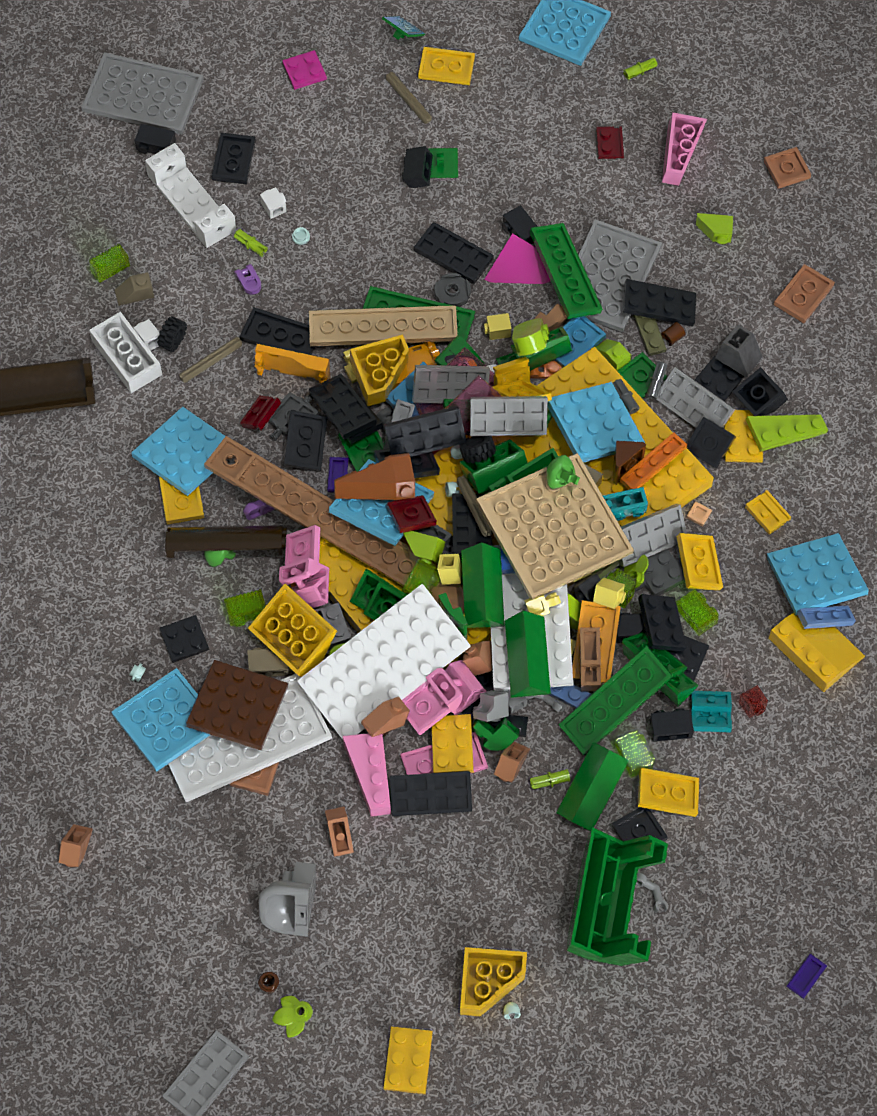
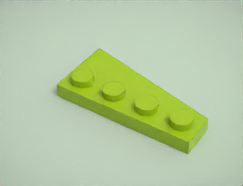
M821 414L747 416L746 422L760 452L813 438L828 432Z

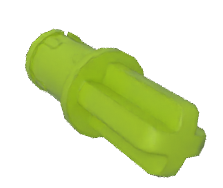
M651 58L642 63L637 62L636 65L624 69L623 74L629 80L637 75H644L645 71L657 67L658 64L655 58Z
M241 229L235 232L234 238L244 244L247 249L250 248L261 257L264 255L263 252H267L268 247L258 242L256 237H251Z
M568 769L554 773L547 772L545 775L530 778V785L532 789L546 786L553 787L555 784L570 782V774Z

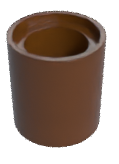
M677 322L661 333L662 338L669 343V346H672L686 335L684 328Z

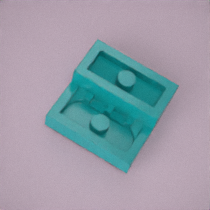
M692 692L691 717L694 731L731 732V692Z

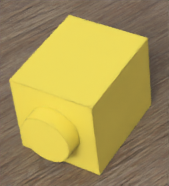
M509 313L487 316V323L484 324V333L489 335V340L511 337Z
M440 554L437 570L442 585L461 584L462 563L459 554Z
M607 578L601 579L596 584L593 602L615 609L625 600V584Z

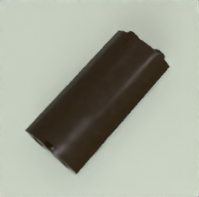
M91 357L0 369V416L96 404Z
M283 525L168 527L165 540L167 558H175V551L278 549V554L282 555L283 549H286L287 527H283Z

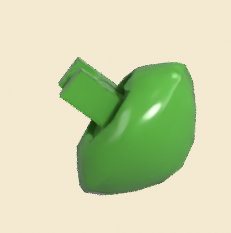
M566 455L554 458L546 470L547 484L551 489L561 488L570 482L577 485L580 479L576 475L572 461Z
M234 550L204 551V556L211 567L221 565L225 558L233 560L236 553L233 552Z

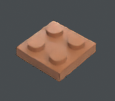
M797 147L764 157V163L778 189L811 178V173Z
M279 762L230 783V786L268 796Z

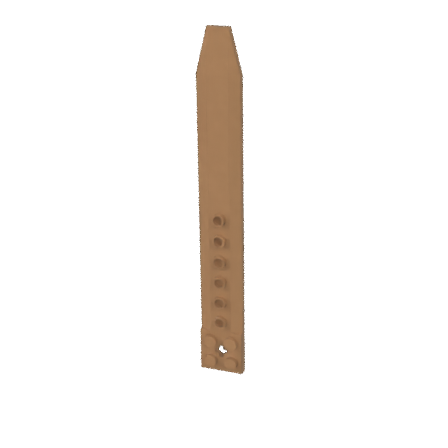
M225 436L204 463L206 469L234 486L240 487L305 528L317 525L320 527V537L412 592L423 583L438 604V595L446 593L452 608L461 607L464 614L462 582L461 584L442 585L437 570L438 563L432 562V565L421 563V559L414 556L410 546L399 540L396 546L329 513V507L334 500L231 438ZM227 459H235L234 464H228Z

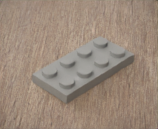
M415 365L412 401L413 403H443L444 399L487 397L490 368L488 366Z
M674 367L661 386L656 399L695 428H697L703 417L723 428L736 410L677 367Z
M547 396L470 397V436L547 435Z
M674 504L621 526L634 552L620 559V565L623 567L637 562L643 554L649 557L678 545L676 536L680 533L687 534L681 505Z
M216 1030L162 1097L185 1116H202L249 1059V1055Z

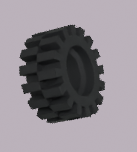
M169 317L159 332L158 346L170 352H175V349L177 350L178 345L183 341L184 335H186L187 323L176 317Z
M492 436L466 438L467 443L459 445L464 462H471V464L476 461L477 463L481 462V460L485 461L487 457H492L496 452Z

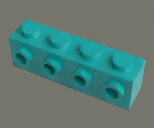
M644 487L603 495L617 521L632 515L633 517H639L647 511L648 501Z

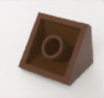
M616 441L614 484L617 485L620 482V478L644 458L646 449L644 442Z

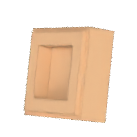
M695 501L686 518L703 527L712 510Z

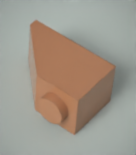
M491 641L471 644V647L464 652L462 661L475 676L492 670Z
M396 697L381 703L362 720L361 724L371 737H375L404 726L410 710L400 697Z
M513 742L501 754L494 775L498 776L502 781L512 783L517 777L530 748Z
M345 807L325 810L334 857L354 853Z
M73 824L61 841L59 863L65 864L68 867H79L84 859L93 831L92 828Z

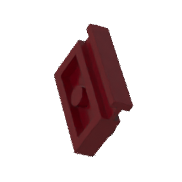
M614 126L596 127L598 159L624 158L622 126H619V128H614Z
M259 395L240 424L243 428L255 430L258 428L262 430L282 402L277 397L273 399V397Z

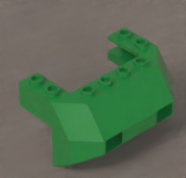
M592 827L581 862L567 937V951L588 960L619 966L648 961L651 941L638 942V935L634 933L627 934L634 900L638 869L665 863L668 843L651 835L621 841Z

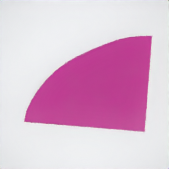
M513 233L484 279L491 283L546 284L551 281L536 247Z

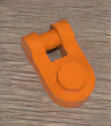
M550 361L540 366L544 368V372L538 371L539 367L531 370L530 378L547 379L562 369V366L556 361Z

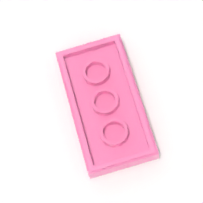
M472 732L475 773L488 769V765L478 736L475 732ZM432 745L400 754L407 775L433 773Z

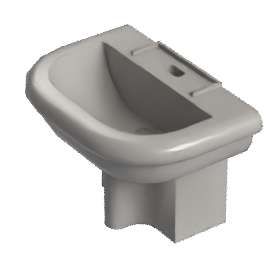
M296 862L294 871H284L282 881L273 882L261 891L259 896V918L266 928L282 934L308 937L316 889V864Z

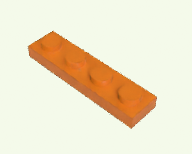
M673 432L620 478V482L628 490L641 488L687 448V443Z

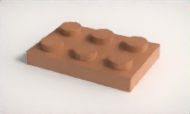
M804 264L774 301V306L805 323L834 287L835 282Z

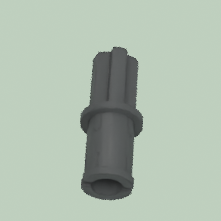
M657 362L653 376L650 377L651 382L646 393L647 397L657 399L661 384H664L663 378L667 369L666 363Z
M622 379L615 380L613 385L629 414L637 412L640 407L632 397L633 393L627 389Z

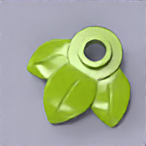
M643 554L637 562L625 566L624 571L616 575L617 582L628 585L633 589L638 588L644 581V573L649 565L647 556Z
M285 996L281 998L283 1008L275 1012L272 1021L278 1025L286 1026L287 1037L292 1038L304 1030L305 1022L311 1018L313 1009L305 1001H299L294 996ZM304 1008V1013L299 1015V1010Z

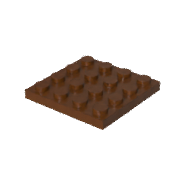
M214 660L188 717L186 727L262 751L288 689V683Z

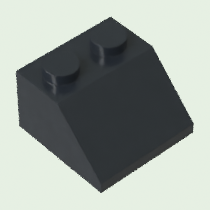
M761 367L732 391L754 416H764L773 413L788 400L782 389Z

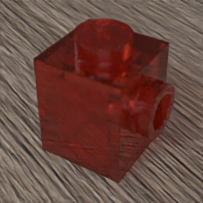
M757 685L741 694L739 704L748 717L751 718L754 715L759 716L766 711L768 699Z

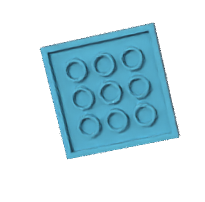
M541 0L520 33L519 40L581 66L610 19L611 12L583 0Z
M612 382L554 396L551 401H548L547 406L573 455L579 454L583 463L615 454L616 441L645 443Z
M182 407L131 453L134 459L188 496L213 473L204 467V463L222 442L225 435Z
M368 459L359 471L367 468L369 464L377 463ZM415 482V497L423 495L429 504L434 497V491ZM336 499L329 507V513L394 546L404 535L399 533L387 509L388 502L397 500Z
M839 533L767 553L770 566L795 615L802 608L827 607L868 595L869 589Z
M177 668L112 711L113 717L156 772L210 736V734L186 727V722L198 694Z

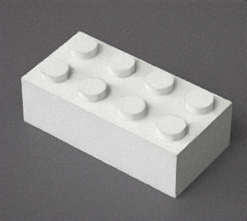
M121 312L89 330L92 342L130 393L135 392L162 375L160 363Z

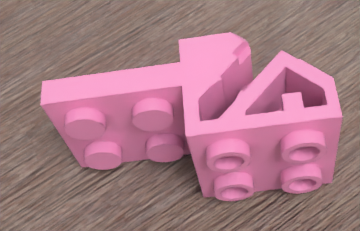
M317 525L286 535L285 566L279 567V582L281 585L296 583L292 590L312 608L328 604L329 568L319 563L320 527Z
M459 660L449 663L446 671L443 668L435 669L425 677L427 679L426 682L402 699V701L410 710L407 717L408 721L417 733L422 735L451 711L454 715L461 713L479 699L480 693L486 692V690L465 663Z

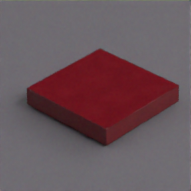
M423 495L387 503V509L399 533L436 526L437 520Z

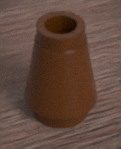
M273 972L263 973L259 977V987L268 994L274 993L279 985L278 976Z

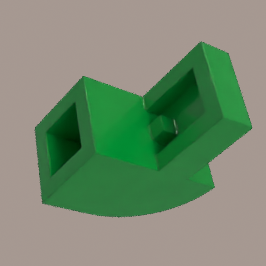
M505 717L495 728L486 721L478 719L474 721L473 728L475 733L482 738L485 737L483 746L489 750L500 751L506 749L519 737V729Z

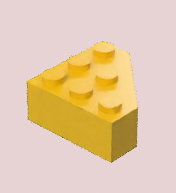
M403 334L350 349V363L367 407L386 401L408 363L409 348Z
M465 947L460 1015L482 1016L525 980L527 952Z

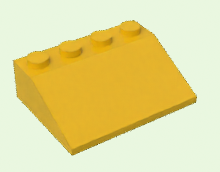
M287 584L280 588L248 627L257 638L300 677H303L323 661L337 632L330 623Z
M795 613L784 618L771 629L768 638L823 692L865 657L836 627L804 629L798 615H795Z

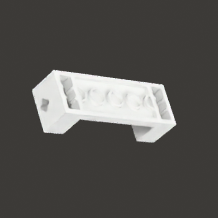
M175 143L145 160L148 177L206 248L236 231L234 214L225 203L221 206L215 203L188 170L185 155Z

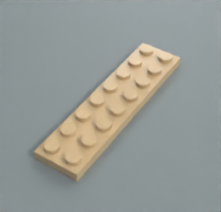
M456 306L309 311L310 346L370 344L402 334L406 343L453 341L457 336Z

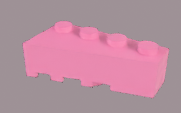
M672 113L667 130L662 183L680 185L707 119Z
M367 733L342 736L344 748L370 815L391 814L383 735L371 737Z

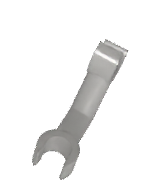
M550 695L526 696L528 699L535 697L545 701L557 712H563L567 706Z
M638 872L636 886L645 887L653 892L655 900L654 912L657 913L659 911L658 905H662L666 912L668 903L663 900L660 887L648 880L644 874Z

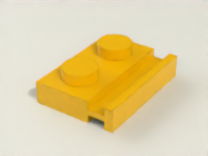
M522 357L493 367L495 373L493 374L494 386L521 379L530 382L529 359Z
M768 490L745 505L748 512L769 535L791 520L788 512Z

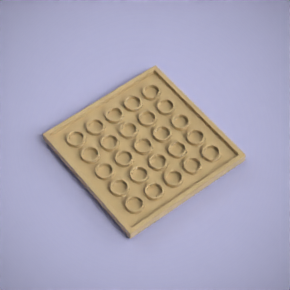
M578 453L569 457L574 465L576 475L580 477L577 485L570 482L561 488L551 489L547 484L546 467L483 495L475 501L531 600L634 552Z

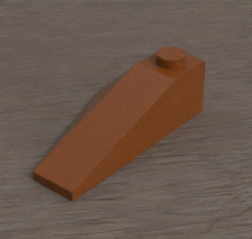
M410 454L390 455L377 464H369L367 468L361 471H353L335 479V499L401 500L415 498V478Z

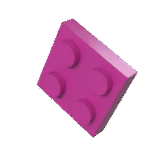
M315 50L282 60L294 90L327 80Z

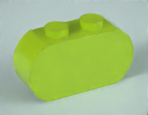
M542 319L528 320L514 327L512 340L518 356L536 353L547 346L550 332L548 325L544 324Z

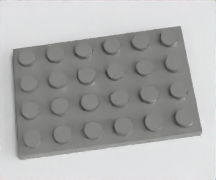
M104 52L81 107L82 112L138 125L144 124L167 129L182 135L204 77L200 74Z
M595 219L578 256L603 310L601 314L585 317L592 322L624 332L631 314L623 313L624 282L626 279L646 282L660 252L662 243ZM558 298L556 304L558 303L559 305H561V303H560V301H559V298Z

